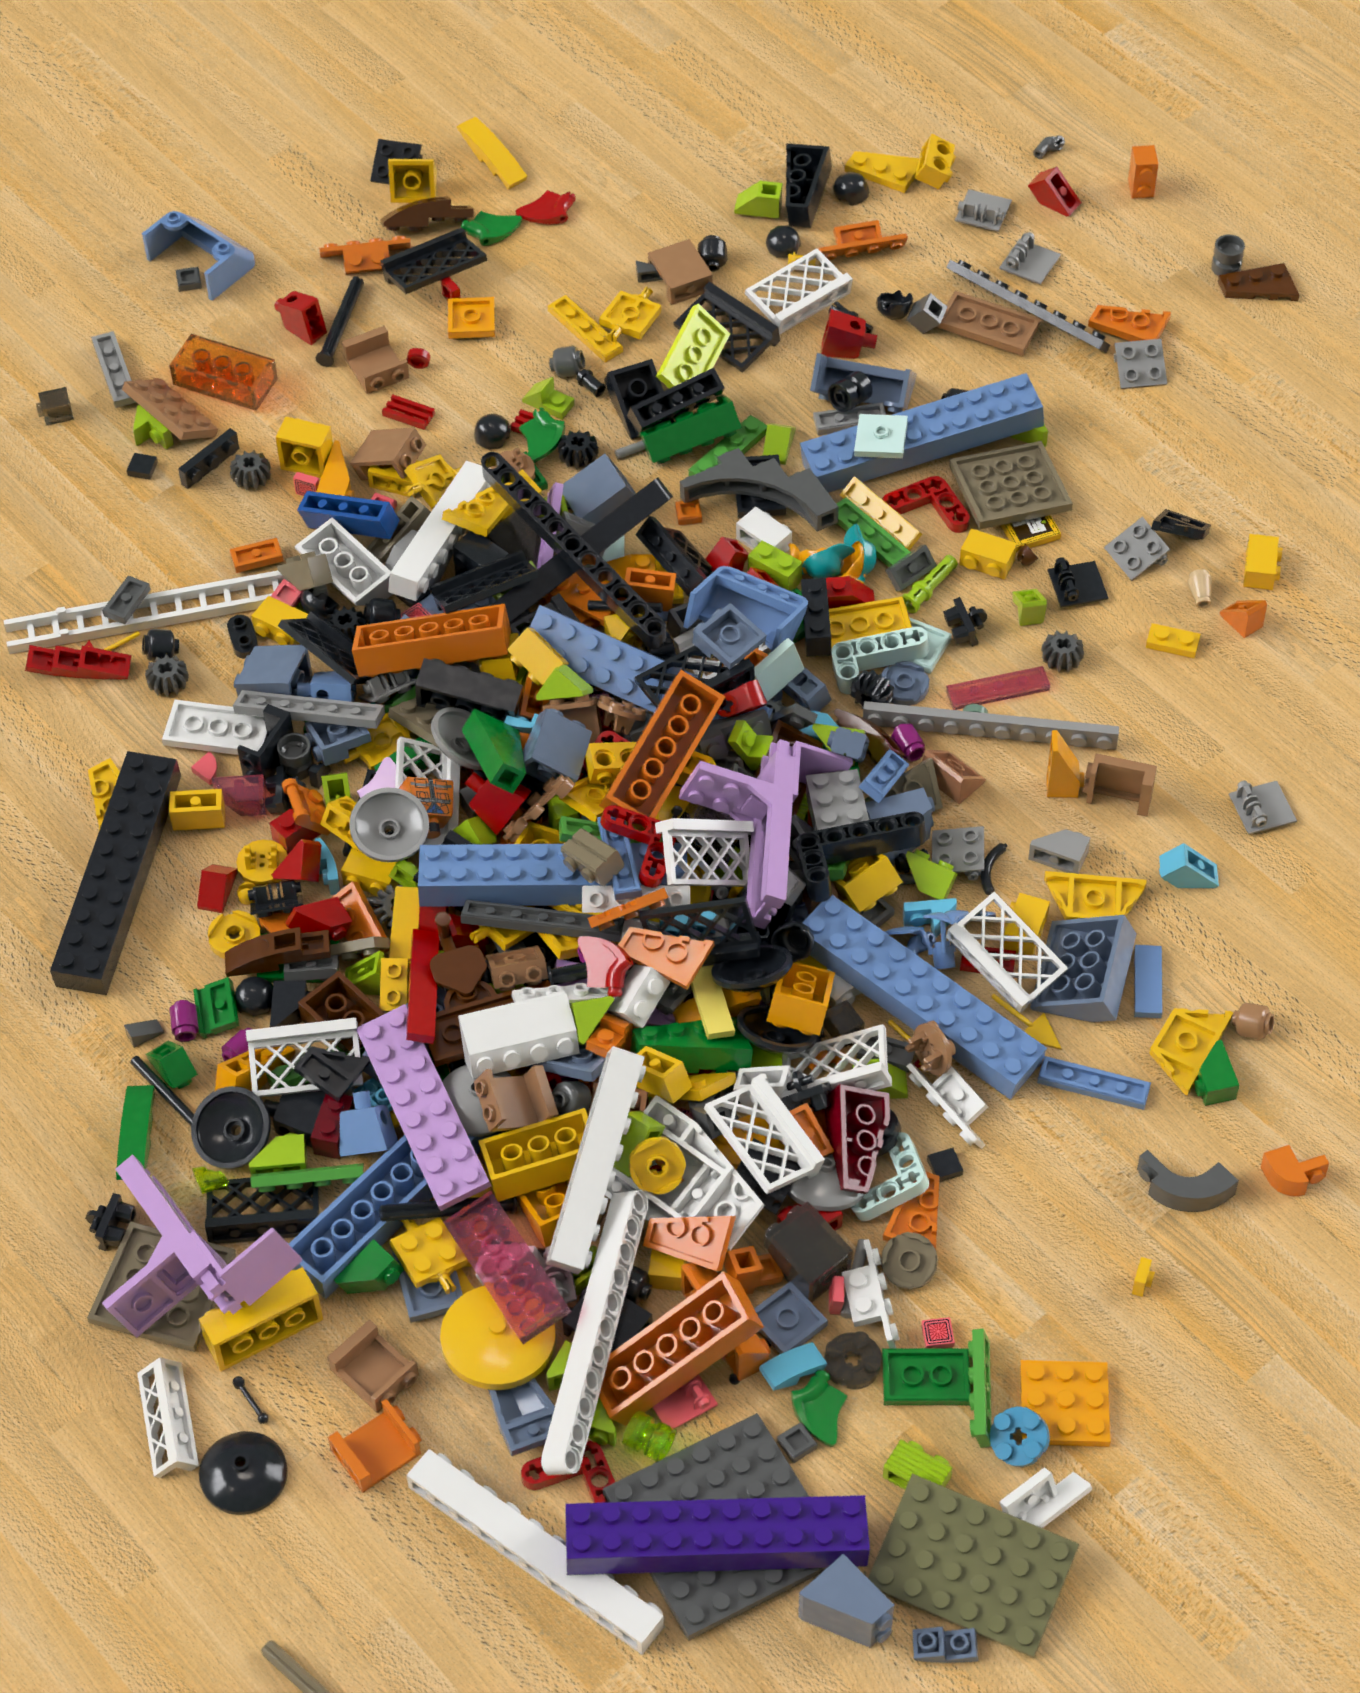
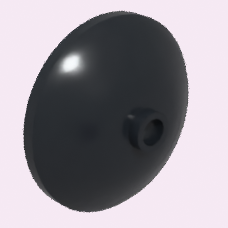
M761 945L760 957L715 963L711 971L712 978L717 985L727 990L759 992L782 979L792 967L793 959L790 951L786 948L776 945Z
M768 1005L749 1006L743 1008L738 1013L736 1025L741 1034L753 1045L768 1053L779 1055L797 1054L812 1048L816 1043L817 1035L815 1034L806 1035L797 1029L789 1027L780 1028L771 1022H767L770 1009Z
M236 1086L218 1089L209 1094L195 1111L191 1125L193 1145L200 1157L215 1167L222 1169L243 1167L249 1164L265 1148L271 1129L270 1115L265 1103L254 1092ZM237 1127H241L239 1135H235Z
M251 1431L232 1433L216 1441L205 1453L199 1469L200 1486L206 1499L223 1512L235 1515L255 1513L272 1504L282 1492L287 1480V1462L279 1445L268 1436ZM240 1461L246 1462L242 1467L236 1466Z

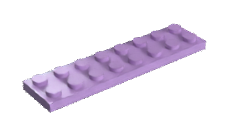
M404 1004L357 1027L356 1031L440 1211L491 1187V1183L424 1043L406 1040L408 1009Z

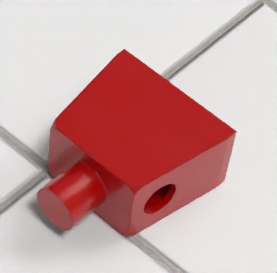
M292 291L286 297L279 298L275 302L274 308L280 312L286 330L309 345H313L327 333L318 298Z
M830 309L822 338L821 354L834 358L857 359L862 347L875 349L877 335L865 333L866 321L864 319Z
M475 772L465 782V785L476 792L469 806L496 835L499 834L532 792L530 789L519 784L512 794L491 784L488 779L484 780Z

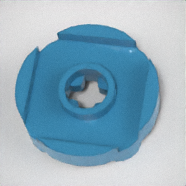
M1012 1407L995 1416L990 1430V1443L997 1458L1015 1467L1033 1465L1042 1456L1043 1452H1046L1049 1446V1428L1040 1415L1031 1409ZM1018 1429H1021L1022 1433L1027 1434V1438L1022 1439L1021 1445H1017V1441L1013 1440V1434H1016Z

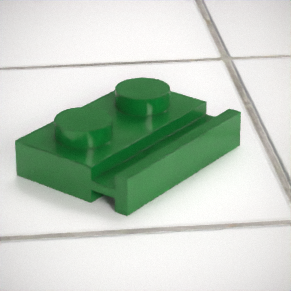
M229 977L204 985L203 989H193L199 1034L204 1039L209 1034L214 1033L216 1035L239 1027L233 981Z

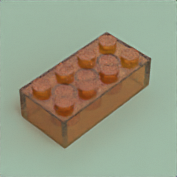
M192 333L169 365L173 385L255 411L258 410L278 379L275 359Z

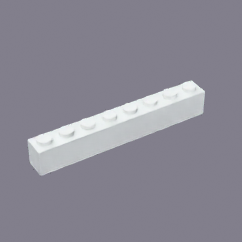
M469 461L464 463L390 572L388 592L417 601L421 593L427 591L430 579L436 577L440 564L446 562L450 549L453 550L452 546L458 541V537L460 535L463 536L466 531L465 528L442 520L443 511L447 509L454 510L458 507V503L464 500L469 502L475 499L477 493L491 487L483 478L481 465Z
M614 1046L607 1052L545 1264L575 1274H579L584 1268L589 1267L593 1252L589 1251L591 1241H596L600 1231V1225L597 1224L599 1214H604L608 1203V1198L604 1197L607 1187L611 1188L616 1172L612 1171L614 1161H619L623 1151V1145L620 1144L622 1134H627L630 1127L631 1119L627 1118L629 1109L634 1108L639 1095L638 1092H635L637 1082H642L645 1075L646 1066H643L644 1056Z

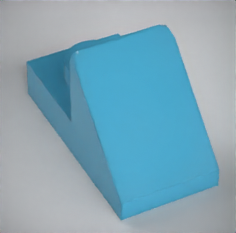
M956 898L905 902L903 904L904 926L930 924L931 932L937 938L941 934L940 920L932 918L923 919V915L956 910L957 900ZM945 922V927H947L950 923Z

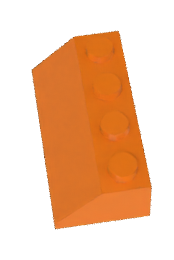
M694 1263L681 1265L682 1294L685 1299L716 1278L721 1272H716ZM754 1334L726 1354L727 1356H724V1360L737 1379L742 1381L760 1371V1365L769 1360L771 1351L765 1339H759L757 1334Z

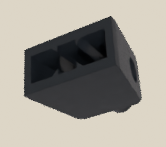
M320 1090L285 1094L281 1096L279 1102L265 1099L264 1103L269 1115L273 1117L275 1132L281 1136L288 1133L304 1134L306 1146L312 1148L310 1137L326 1093Z

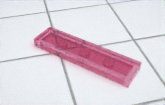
M1043 666L946 686V693L953 710L963 709L970 704L982 705L1050 691V683Z

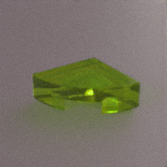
M206 1167L192 1168L201 1194L228 1185L227 1178L221 1171L209 1170Z

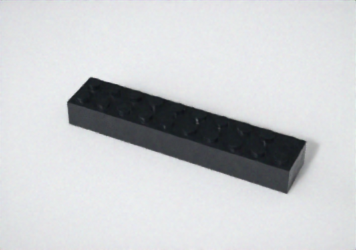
M127 751L50 969L56 987L107 996L169 814L170 791H177L181 779L177 759Z

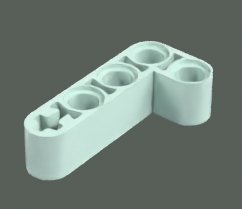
M910 627L836 643L831 649L838 689L844 694H851L852 690L850 687L860 671L895 665V663L901 661L909 662L927 656L929 648L926 630L922 627Z

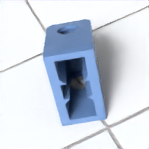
M335 671L316 672L311 682L297 683V696L354 702L357 694L356 685L350 684Z
M369 1090L353 1093L355 1109L340 1113V1157L389 1150L398 1139L388 1107L386 1105L371 1106Z

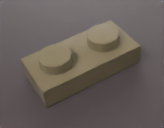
M373 936L332 944L330 948L331 955L342 956V960L346 961L358 959V954L364 953V956H370L379 950L389 949L390 944L389 938Z

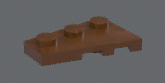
M1285 263L1218 276V284L1225 298L1254 299L1256 296L1269 297V300H1278V297L1290 298V301L1299 302L1300 294Z

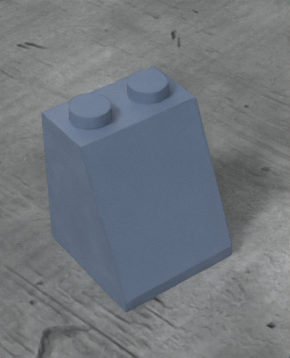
M603 454L566 481L562 492L567 509L572 508L573 515L594 524L600 522L636 494L626 477L606 454Z
M301 644L255 646L251 654L246 656L242 672L235 677L234 688H236L237 696H239L242 690L297 696V683L310 682L313 677L309 651Z
M545 709L539 713L523 749L526 774L544 783L551 777L557 779L560 775H563L564 777L568 776L575 783L581 772L592 731L586 729V726L579 721H571L563 717V713L556 709Z
M924 788L885 797L880 803L875 800L865 803L869 820L913 811L921 813L924 816L926 841L930 838L931 827L934 826L932 812L935 811V805L932 797H927ZM917 847L883 854L888 857L894 866L895 858L899 857L900 853L906 855L907 851L912 852Z
M844 1554L799 1592L798 1617L802 1621L869 1648L877 1641L879 1643L884 1642L892 1633L894 1604Z

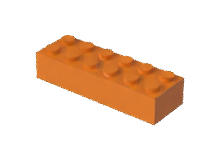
M505 604L453 611L447 614L440 613L357 626L352 654L358 676L375 677L382 673H401L404 670L415 668L420 670L424 658L429 660L439 659L445 662V664L452 665L455 662H475L482 658L491 657L495 659L508 655L507 649L510 643L511 627Z
M680 670L599 806L605 809L609 805H616L655 818L721 706L725 696L683 670ZM640 824L632 825L640 831L645 830V828Z
M725 1272L721 1273L610 1353L599 1398L610 1419L627 1426L764 1328L739 1280Z

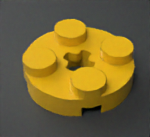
M240 910L232 911V914L224 916V913L217 916L208 928L210 949L223 959H225V952L247 940L261 936V929L256 918L250 913ZM239 932L240 937L236 939L230 938L229 934Z
M664 1136L643 1140L629 1156V1171L633 1182L641 1190L653 1192L654 1194H665L674 1190L680 1184L684 1169L686 1168L685 1158L679 1146ZM657 1159L658 1161L663 1160L665 1162L662 1165L661 1172H657L656 1169L650 1170L649 1167L652 1165L653 1160Z

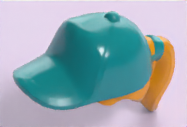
M855 524L848 529L844 536V544L852 546L855 552L844 559L841 573L843 576H850L864 584L865 576L874 569L876 564V547L863 538L859 525Z
M844 543L833 545L827 549L819 548L815 551L808 549L800 551L795 544H788L790 555L802 561V575L809 574L813 578L838 576L841 572L842 561L855 552L852 546Z

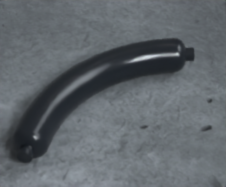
M1006 843L996 845L984 859V871H981L980 878L986 895H991L995 891L991 881V870L997 858L1006 851Z

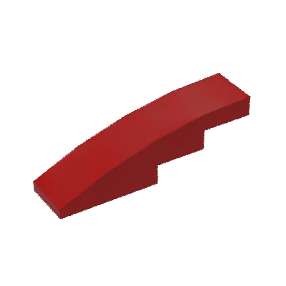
M29 645L25 671L70 678L128 679L132 655L82 646L81 650L56 645L54 650Z

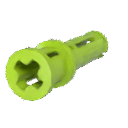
M946 555L922 581H917L912 585V590L908 594L902 595L907 612L916 613L920 609V605L932 597V591L957 567L958 562L953 556Z

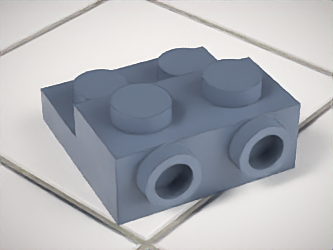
M730 603L723 609H717L707 622H701L695 627L692 643L710 659L715 656L728 669H731L764 643L767 635Z
M305 722L307 733L303 735L308 738L310 746L313 747L312 752L317 762L322 761L325 766L349 758L348 749L371 742L370 733L364 727Z

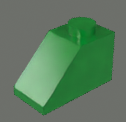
M1222 1040L1216 1041L1199 1069L1197 1080L1194 1081L1195 1092L1198 1097H1202L1205 1106L1237 1099L1240 1085Z
M167 1041L145 1054L164 1082L172 1088L177 1087L181 1089L192 1082L191 1078L198 1075L183 1046L171 1041Z
M373 1239L334 1281L347 1294L383 1291L394 1284L405 1269Z

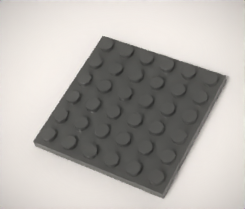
M758 1413L603 1488V1494L608 1502L809 1497ZM827 1568L658 1572L649 1574L689 1641L821 1574Z

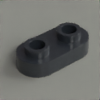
M236 615L230 618L227 623L228 633L235 655L245 659L247 655L251 654L253 648L258 646L251 619L245 615Z

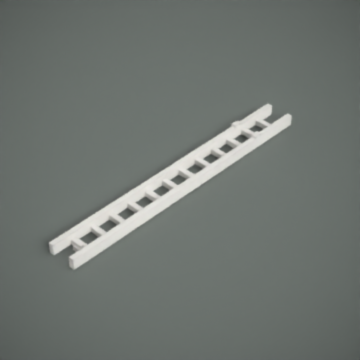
M272 571L147 594L137 609L151 607L152 615L135 619L132 615L126 624L119 622L109 623V618L104 617L102 610L109 601L67 609L59 607L56 611L4 620L6 632L28 629L29 638L8 641L7 648L9 654L28 651L29 645L46 648L255 610L267 596L272 595L256 596L255 587L272 584L275 591L279 586L278 583H281L283 579H287L279 571ZM326 584L313 587L314 596L321 593L328 595ZM248 589L250 598L231 601L230 592ZM224 593L225 602L207 605L206 596ZM194 598L200 599L201 607L182 609L181 601ZM175 602L176 611L158 614L157 605ZM102 616V625L84 626V618ZM77 620L78 629L68 631V628L60 630L59 623ZM52 624V634L35 636L34 627Z

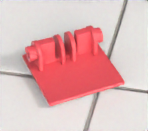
M698 1374L652 1408L667 1432L718 1406V1403Z

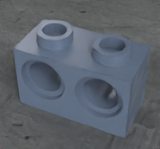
M805 667L802 672L782 688L794 701L810 711H820L832 700L826 685Z

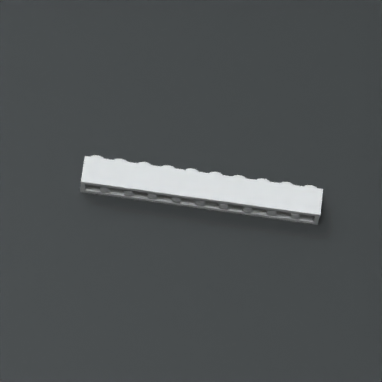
M428 1449L406 1475L408 1487L641 1655H643L664 1628V1615H662L661 1609L651 1602L647 1604L638 1598L637 1592L627 1585L623 1587L614 1581L615 1578L612 1574L567 1575L566 1542L557 1535H553V1537L549 1535L537 1520L525 1518L511 1502L504 1503L497 1498L498 1496L493 1489L486 1485L480 1486L469 1472L464 1469L460 1471L452 1466L451 1461L442 1453L435 1454Z

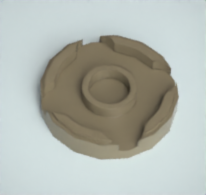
M906 1232L888 1241L882 1251L881 1264L884 1274L891 1283L899 1288L912 1290L921 1288L932 1280L937 1271L938 1257L936 1249L927 1238L918 1233Z

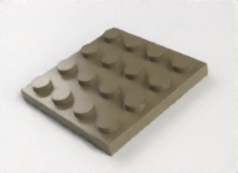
M1042 441L950 459L951 471L979 529L1072 511L1073 503Z
M130 1221L87 1317L90 1324L133 1335L105 1308L102 1302L147 1265L162 1237L157 1228ZM207 1242L227 1265L235 1259V1249ZM198 1285L138 1337L195 1352L203 1335L199 1318L203 1317L209 1310L214 1309L216 1303L214 1300L211 1301L200 1285Z

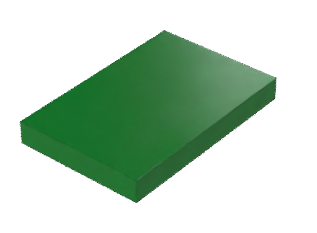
M968 1348L882 1349L884 1406L970 1405L969 1394L971 1393V1384L969 1380Z

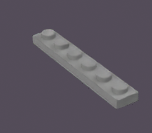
M246 690L241 691L233 704L235 714L264 717L263 710L267 704L290 712L291 720L374 729H377L385 715L384 705Z

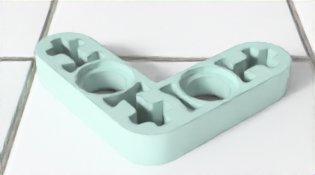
M899 1132L897 1144L889 1151L898 1175L869 1189V1192L864 1195L862 1200L851 1207L859 1220L869 1221L921 1195L928 1189L929 1179L916 1147L907 1133ZM903 1145L905 1151L900 1152L899 1147ZM914 1160L910 1166L902 1168L904 1163ZM890 1191H896L890 1198H884Z

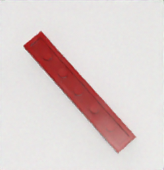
M414 928L412 931L406 1040L434 1043L437 984L430 969V961L435 955L439 954L438 932Z

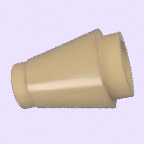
M1204 569L1192 571L1187 582L1196 606L1206 608L1211 605L1212 576Z

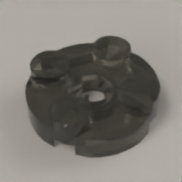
M862 1331L844 1333L835 1337L826 1345L824 1359L827 1365L825 1371L830 1375V1380L833 1383L847 1386V1389L857 1390L865 1388L875 1381L881 1368L882 1355L878 1345L869 1338L867 1333ZM849 1356H854L860 1360H858L857 1366H853L852 1363H846L845 1359L848 1360Z

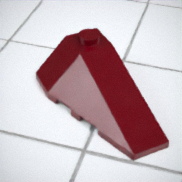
M840 1084L828 1093L831 1106L825 1108V1121L830 1144L834 1150L833 1157L838 1180L843 1191L867 1194L876 1169V1158L884 1142L882 1140L884 1131L890 1121L889 1093Z

